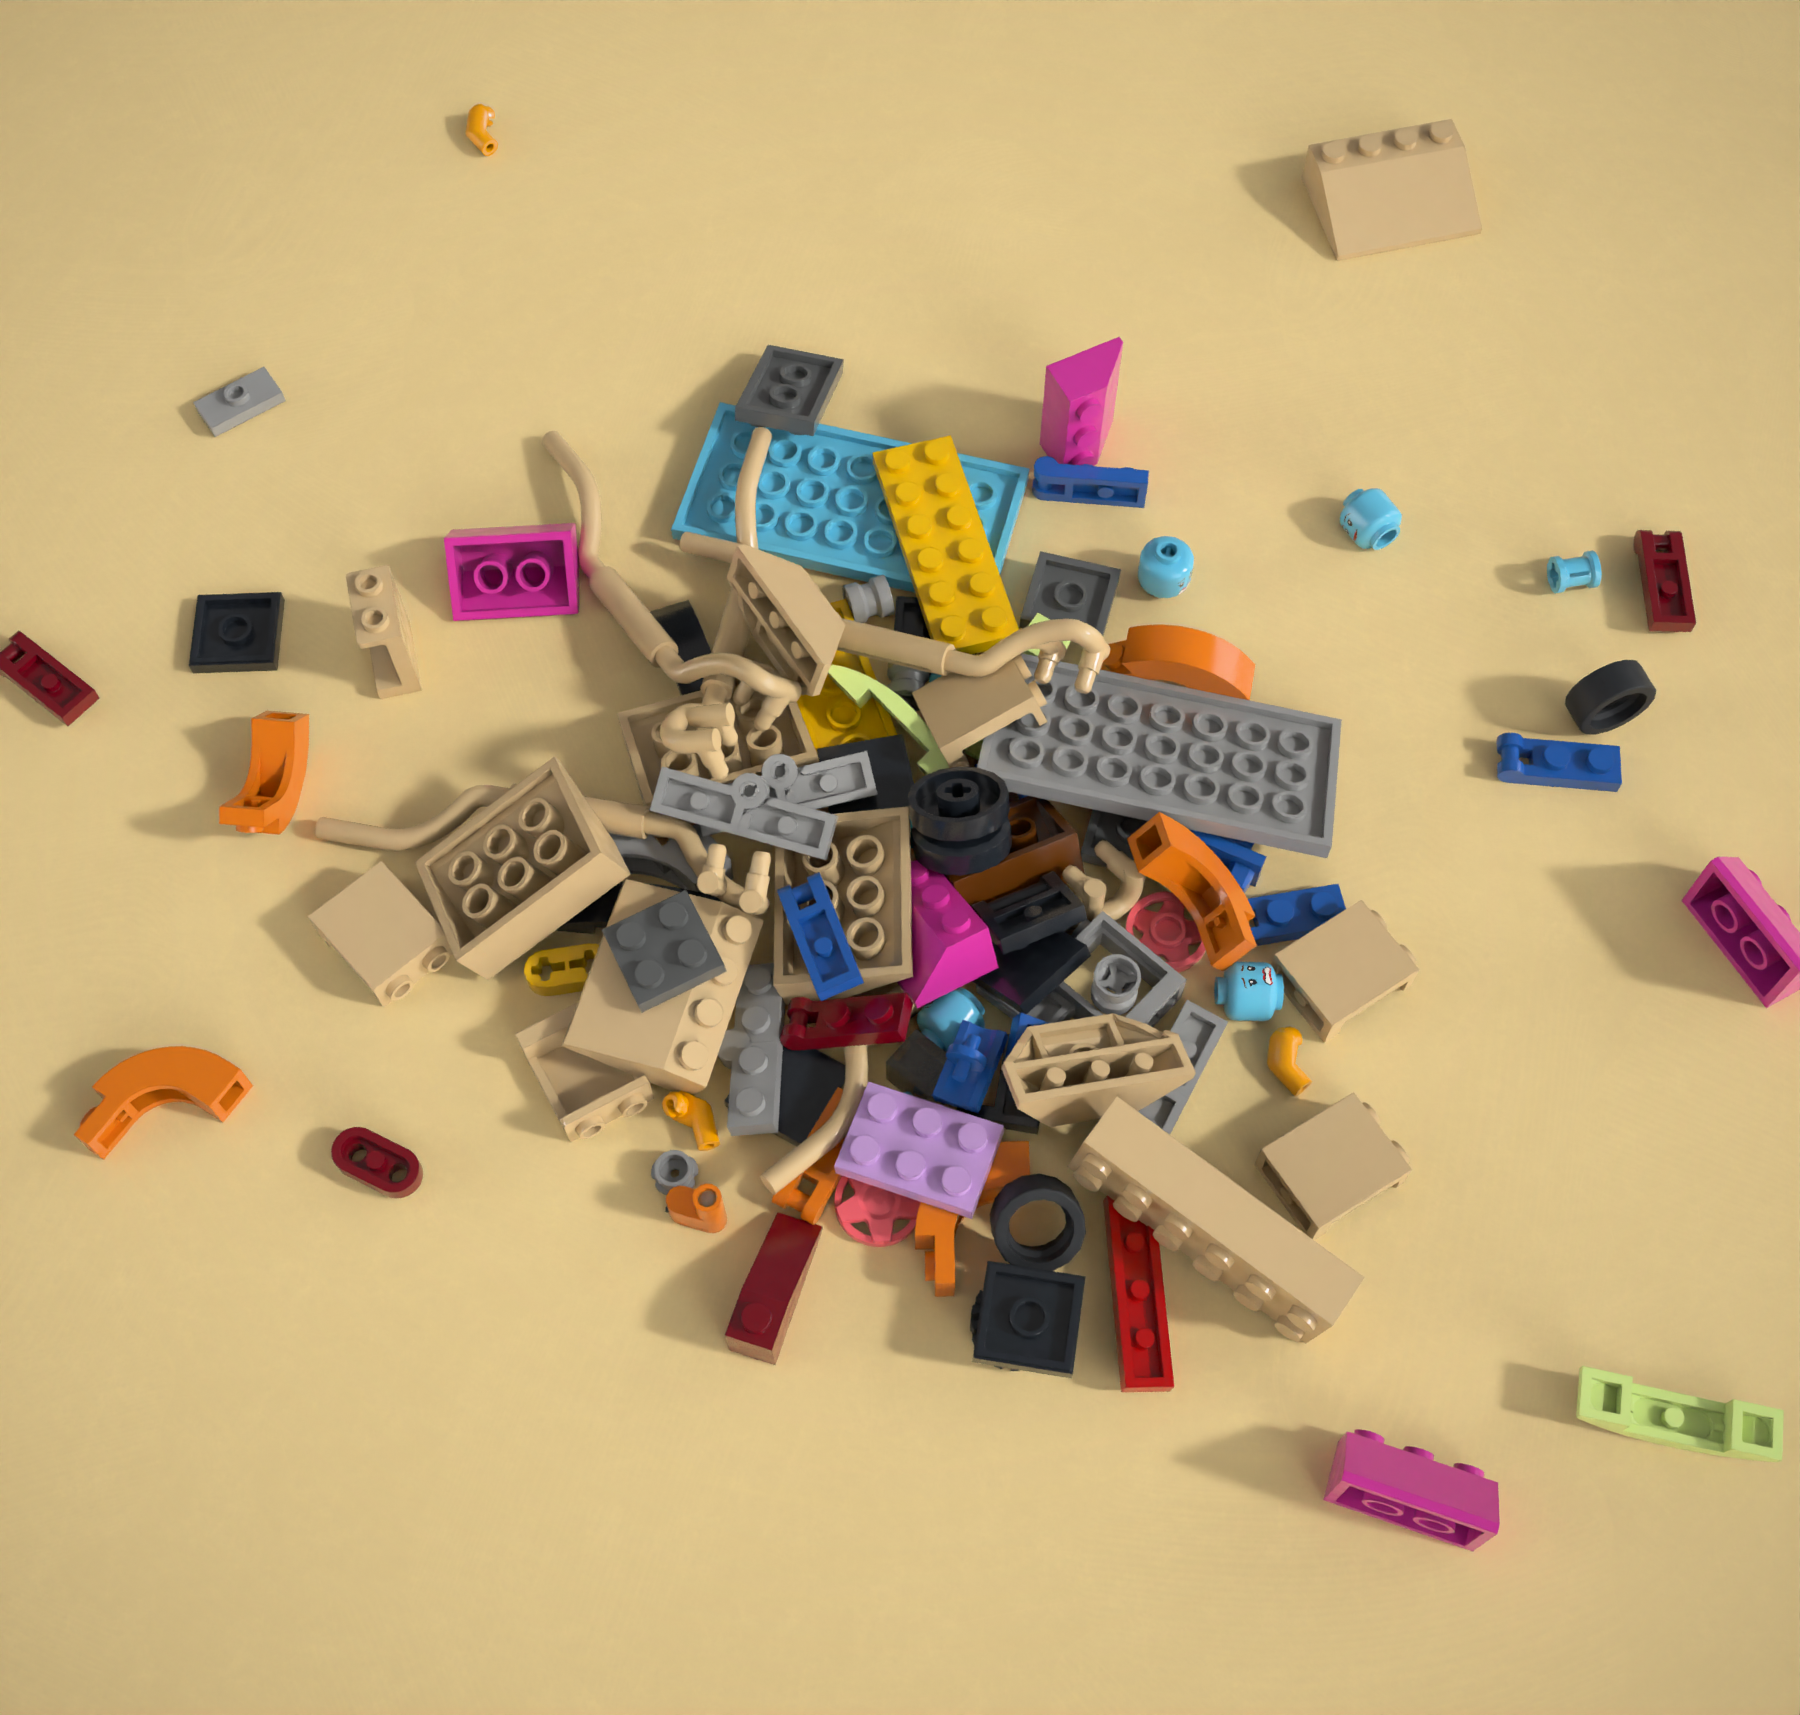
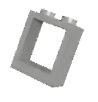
M1104 911L1092 922L1088 919L1081 922L1072 933V937L1087 945L1090 954L1099 945H1102L1111 954H1121L1131 958L1138 965L1141 971V978L1153 987L1125 1017L1154 1027L1181 999L1187 979ZM1064 981L1054 989L1075 1006L1073 1019L1103 1015Z

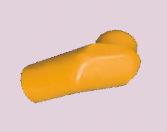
M477 104L468 112L465 133L485 156H490L497 150L498 143L486 131V128L493 125L489 118H495V113L491 107Z
M1291 1026L1281 1027L1275 1030L1269 1039L1267 1065L1274 1075L1296 1097L1306 1090L1312 1081L1296 1065L1298 1045L1302 1044L1301 1033Z
M683 1091L670 1092L664 1097L662 1102L664 1113L673 1120L693 1128L698 1150L707 1151L720 1145L712 1107L707 1101Z

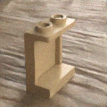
M389 565L348 573L346 581L356 641L359 648L370 649L376 690L380 699L422 691L410 620Z
M1021 654L990 675L969 677L950 672L949 675L941 676L912 692L938 748L951 768L958 766L971 767L963 752L965 748L1029 713L1034 715L1039 726L1047 723L1040 707L1047 704V701L1035 680L1029 684L1025 682L1032 674Z
M382 861L308 916L319 936L329 947L332 946L371 989L383 1007L391 1001H397L405 997L418 980L427 973L435 972L442 968L449 960L450 955L453 954L442 926Z
M1362 900L1277 952L1271 963L1275 974H1281L1283 977L1285 995L1324 1043L1339 1034L1343 1023L1397 988L1404 991L1410 987L1419 971L1411 951L1406 946L1399 945L1388 932L1387 925L1378 912L1370 910Z
M577 1003L515 1034L528 1063L570 1142L578 1138L588 1139L599 1134L605 1128V1124L620 1116L630 1117L641 1112L648 1102L654 1099L650 1083L645 1075L638 1078L561 1046Z
M1354 1092L1262 1148L1254 1164L1302 1232L1313 1240L1324 1235L1332 1223L1389 1187L1397 1188L1403 1184L1412 1170L1409 1166V1158L1405 1150L1398 1142L1390 1141L1380 1128V1120L1375 1110L1368 1103H1362Z

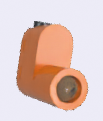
M703 1184L696 1189L676 1186L669 1190L666 1195L667 1206L665 1212L669 1213L671 1219L679 1225L707 1233H717L724 1229L727 1224V1215L721 1192L713 1184Z

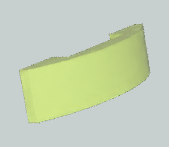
M833 664L830 666L828 671L830 679L860 709L873 697L927 752L917 762L919 769L925 775L940 769L949 768L929 727L899 695L861 672Z
M1586 1366L1579 1368L1576 1418L1625 1436L1678 1449L1738 1459L1767 1462L1782 1461L1784 1410L1732 1399L1727 1403L1717 1402L1632 1383V1376Z

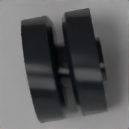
M958 766L940 769L927 774L912 785L908 794L909 815L913 825L911 829L912 845L916 860L926 869L947 875L980 873L997 866L1009 855L1012 846L1011 825L1008 819L1010 811L1009 792L1005 781L994 772L977 767Z

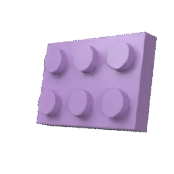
M868 1082L834 1165L835 1173L972 1219L1004 1134V1125Z

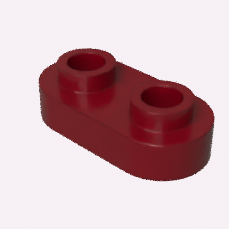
M363 1127L346 1129L336 1137L332 1144V1160L344 1175L390 1198L407 1197L414 1193L422 1182L423 1168L416 1155L411 1150ZM359 1150L367 1151L364 1159L357 1162L352 1161L355 1152ZM396 1171H407L406 1177L399 1182L392 1181V1176Z

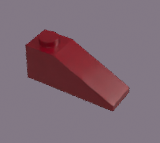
M777 1212L743 1284L727 1327L725 1338L730 1351L776 1365L823 1226L812 1225L807 1221Z

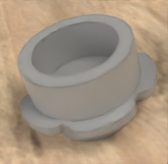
M670 1150L660 1155L651 1169V1176L656 1180L655 1186L664 1195H667L669 1190L676 1186L693 1188L695 1185L694 1177L698 1175L696 1161L679 1150ZM673 1170L679 1171V1175L677 1177H672L670 1175Z

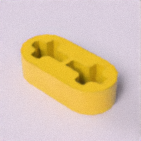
M587 943L535 952L528 958L524 966V974L530 989L541 996L581 992L588 977L585 970L587 960L595 958L599 945ZM546 965L551 966L553 972L550 973V980L542 981L539 975L542 974V967Z

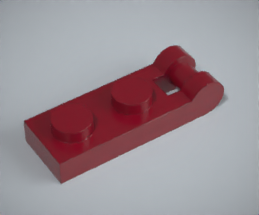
M1637 530L1634 536L1633 547L1634 553L1638 554L1649 631L1691 632L1696 625L1682 532L1666 531L1664 535L1653 534L1652 530Z
M19 630L8 639L10 644L0 652V675L9 679L67 727L100 699L91 686Z
M906 992L812 1001L805 997H794L790 1000L787 1010V1016L790 1021L789 1024L783 1026L780 1042L784 1047L798 1051L905 1042L913 1002ZM816 1023L815 1027H807V1024Z

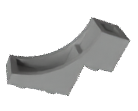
M699 824L693 825L708 853L709 846L712 843H718L711 835L703 837ZM609 833L630 874L657 877L673 883L679 888L703 893L697 887V876L674 839L669 838L667 844L662 846L653 835H648L646 839H639ZM726 854L723 869H726L725 875L732 880L734 877L731 859Z

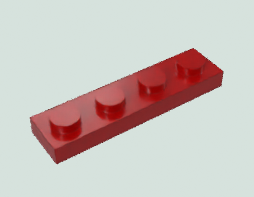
M1107 1195L1103 1200L1121 1392H1170L1174 1388V1377L1160 1245L1153 1237L1154 1229L1146 1226L1140 1220L1133 1222L1123 1217L1113 1207L1115 1200Z

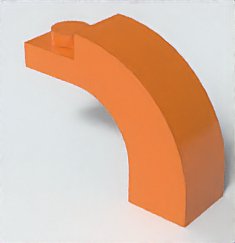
M1155 624L1130 627L1126 640L1109 644L1110 654L1103 660L1100 669L1148 680L1170 681L1192 689L1250 700L1255 664L1240 649L1215 635L1183 626Z
M267 710L251 718L252 748L248 776L241 792L236 797L219 806V824L236 825V831L244 833L280 835L286 829L296 811L306 774L309 748V714Z
M1158 812L1127 838L1138 872L1169 889L1191 914L1199 930L1211 966L1225 971L1257 946L1248 923L1255 917V914L1246 895L1224 863L1193 832L1174 819Z
M169 1046L144 1051L120 1062L92 1086L103 1100L97 1107L90 1109L84 1115L80 1127L74 1133V1136L91 1152L104 1160L133 1124L154 1107L171 1102L190 1103L203 1109L223 1123L253 1085L240 1068L207 1050L186 1046Z
M1029 1141L1000 1142L976 1209L993 1203L994 1198L1006 1184L1021 1176L1030 1175ZM921 1202L915 1226V1250L934 1249V1251H925V1281H935V1297L954 1296V1238L959 1225L965 1217Z

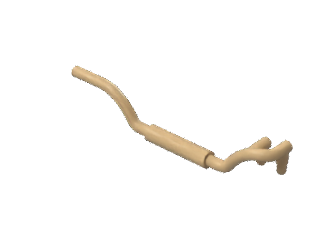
M763 427L753 430L739 474L735 496L737 543L746 544L756 549H759L756 530L757 487L772 439L771 432ZM731 589L711 653H732L743 657L750 636V630L739 607L736 589ZM720 674L704 677L700 688L701 693L704 695L702 704L687 703L676 707L662 722L659 733L661 741L669 750L682 754L698 753L703 765L709 769L712 777L717 780L725 779L729 772L724 761L721 743L727 747H732L738 741V735L733 727L735 721L733 706L731 703H724L731 699L737 678ZM688 726H691V727H694V728H709V729H699V730H689V731H685V729H686Z
M557 431L546 433L542 439L543 446L572 479L579 494L581 533L578 559L583 572L589 578L590 589L651 665L656 668H662L673 681L690 684L701 678L716 674L737 678L740 680V683L732 695V700L739 706L746 705L755 691L766 695L761 704L762 708L754 718L753 725L761 732L768 730L776 717H780L788 703H794L799 699L802 691L800 683L774 675V670L770 665L732 653H710L684 662L678 655L677 644L614 568L605 566L599 559L602 512L599 490L594 476L587 465Z
M684 532L680 539V549L683 552L730 563L732 562L737 545H741V543L692 532ZM841 618L846 625L837 647L839 651L942 676H947L950 672L969 677L990 675L1019 654L1029 649H1040L1038 655L1039 662L1034 678L1035 681L1041 684H1047L1051 681L1055 666L1065 656L1066 646L1062 641H1072L1084 648L1078 665L1079 672L1074 684L1075 690L1083 694H1088L1091 691L1095 677L1099 675L1103 660L1110 654L1109 644L1097 629L1080 620L1068 618L1047 620L1022 628L1002 639L981 655L956 651L953 644Z
M512 784L510 788L493 785H476L465 790L440 814L414 827L402 829L384 828L320 817L316 824L315 834L319 839L382 850L401 851L415 849L446 836L465 822L478 808L488 807L517 784ZM584 796L610 834L646 839L648 835L674 839L697 876V887L701 892L716 896L724 903L748 914L762 915L769 909L770 901L767 897L770 880V877H768L771 861L770 853L755 851L744 888L725 875L726 869L723 868L727 852L726 847L712 843L707 853L696 829L688 821L650 811V806Z
M1102 840L1095 846V853L1107 864V868L1122 881L1118 891L1112 898L1104 901L1106 885L1100 879L1087 877L1076 866L1069 865L1062 873L1063 879L1075 890V894L1082 899L1081 902L1084 904L1087 919L1091 922L1102 911L1113 920H1118L1126 915L1140 898L1146 877L1138 872L1134 860L1130 859L1123 851H1118L1108 841ZM1080 923L1071 926L1067 930L1076 929ZM897 985L887 994L904 993V991ZM913 1004L910 1019L918 1014L925 1005L916 1008ZM868 1045L844 1047L845 1083L839 1104L830 1119L820 1129L760 1175L762 1183L772 1194L778 1193L832 1150L847 1135L868 1084Z

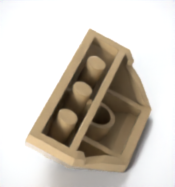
M746 544L737 545L727 579L731 589H736L739 607L751 635L783 678L800 683L801 695H820L846 624L802 566Z
M1114 1013L1029 1026L1001 1067L1017 1109L1049 1127L1100 1119L1117 1096L1135 1110L1140 1111L1190 1081L1196 1074L1177 1033L1167 1030L1161 1032L1146 1023Z

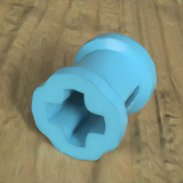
M1586 551L1581 557L1562 559L1560 556L1549 558L1547 578L1551 590L1555 594L1564 592L1568 587L1586 585L1588 588H1594L1600 585L1602 575L1601 564L1595 551Z

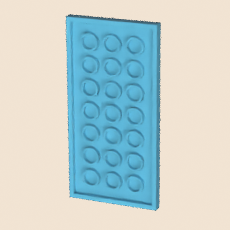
M719 403L672 525L673 539L680 540L684 532H692L737 543L735 526L736 487L753 430L758 427L752 426L749 423L735 421L736 405ZM824 424L818 425L814 436L794 435L788 431L763 427L771 432L772 439L759 478L756 495V530L759 550L798 564L803 568L868 582L872 577L884 575L889 587L915 593L873 465L872 454L873 452L913 443ZM957 453L999 574H1001L1029 480L1030 469Z

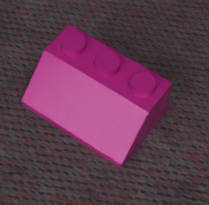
M1120 337L1046 366L1040 445L1046 455L1054 458L1058 464H1090L1093 466L1098 464L1114 417L1123 341Z
M575 523L453 529L444 537L453 621L579 613V559Z
M1718 856L1712 859L1681 901L1763 1005L1768 1008L1800 990V932L1792 924L1787 911L1782 906L1777 905L1763 888L1758 875L1748 869L1739 857Z
M917 860L911 861L913 977L898 981L897 983L908 994L914 1006L919 1008L999 967L988 926L943 874L926 869Z
M1356 1429L1354 1433L1347 1431L1338 1441L1323 1500L1472 1552L1498 1534L1500 1525L1498 1482L1484 1478V1472L1481 1469L1463 1463H1455L1451 1467L1433 1461L1434 1455L1429 1451L1413 1446H1405L1401 1450L1384 1444L1385 1439L1381 1435L1362 1429Z

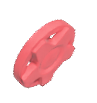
M1156 892L1145 896L1133 906L1128 914L1125 929L1133 936V927L1143 935L1139 941L1157 956L1164 957L1167 961L1166 963L1179 973L1196 964L1206 950L1195 921L1187 920L1184 917L1185 906L1172 892ZM1164 902L1158 912L1145 909L1152 904ZM1201 943L1198 949L1190 956L1188 946Z
M842 1176L839 1180L834 1198L835 1213L842 1229L855 1241L872 1247L891 1246L906 1239L915 1230L917 1213L921 1203L920 1201ZM849 1183L854 1191V1196L842 1203L844 1190ZM896 1220H910L902 1230L892 1234ZM865 1222L868 1225L871 1236L858 1231L851 1224Z

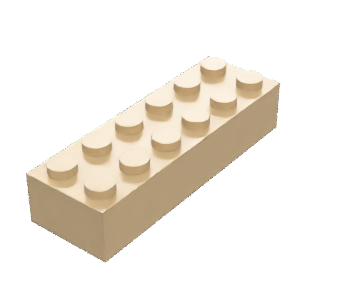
M1118 1096L1087 1136L1067 1166L1075 1172L1073 1174L1074 1178L1084 1188L1092 1192L1099 1190L1104 1195H1108L1115 1200L1113 1207L1118 1213L1133 1222L1140 1220L1146 1226H1150L1155 1230L1153 1237L1161 1245L1171 1251L1179 1249L1194 1261L1193 1266L1200 1274L1212 1281H1218L1219 1279L1233 1289V1296L1239 1303L1252 1311L1261 1310L1275 1321V1328L1290 1340L1296 1342L1301 1340L1306 1344L1332 1327L1365 1278Z

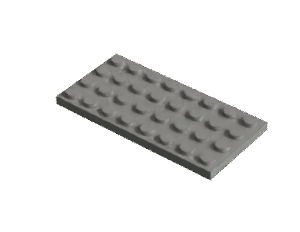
M1021 653L1024 662L1032 674L1031 677L1025 680L1029 684L1035 680L1034 673L1039 659L1037 656ZM1059 661V664L1055 666L1049 683L1041 684L1036 681L1047 701L1046 705L1040 707L1047 723L1039 726L1034 715L1029 713L983 739L977 768L994 772L1005 781L1008 792L1147 821L1158 812H1161L1189 830L1323 858L1328 857L1332 847L1342 719L1100 670L1099 675H1096L1091 691L1088 694H1083L1076 691L1074 686L1079 672L1078 665Z

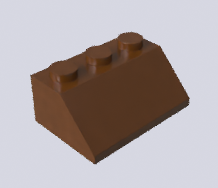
M1026 796L1009 803L1008 819L1011 825L1012 846L1009 855L997 866L980 873L968 875L943 874L969 905L982 900L986 901V903L994 901L1039 882L1040 876L1052 871L1067 884L1063 879L1062 873L1069 865L1076 866L1084 873L1077 832L1048 800Z

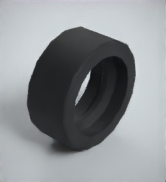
M1621 660L1603 666L1582 678L1567 694L1565 706L1579 730L1584 734L1596 735L1618 728L1640 715L1655 699L1656 689L1643 667L1636 660Z
M1040 1173L1021 1176L1006 1184L994 1198L989 1214L991 1232L995 1244L1004 1260L1011 1265L1054 1271L1072 1260L1081 1249L1086 1234L1085 1217L1071 1188L1056 1177ZM1038 1200L1052 1201L1061 1206L1065 1213L1066 1224L1054 1240L1044 1245L1027 1246L1019 1244L1013 1239L1010 1234L1009 1221L1018 1208L1031 1201Z

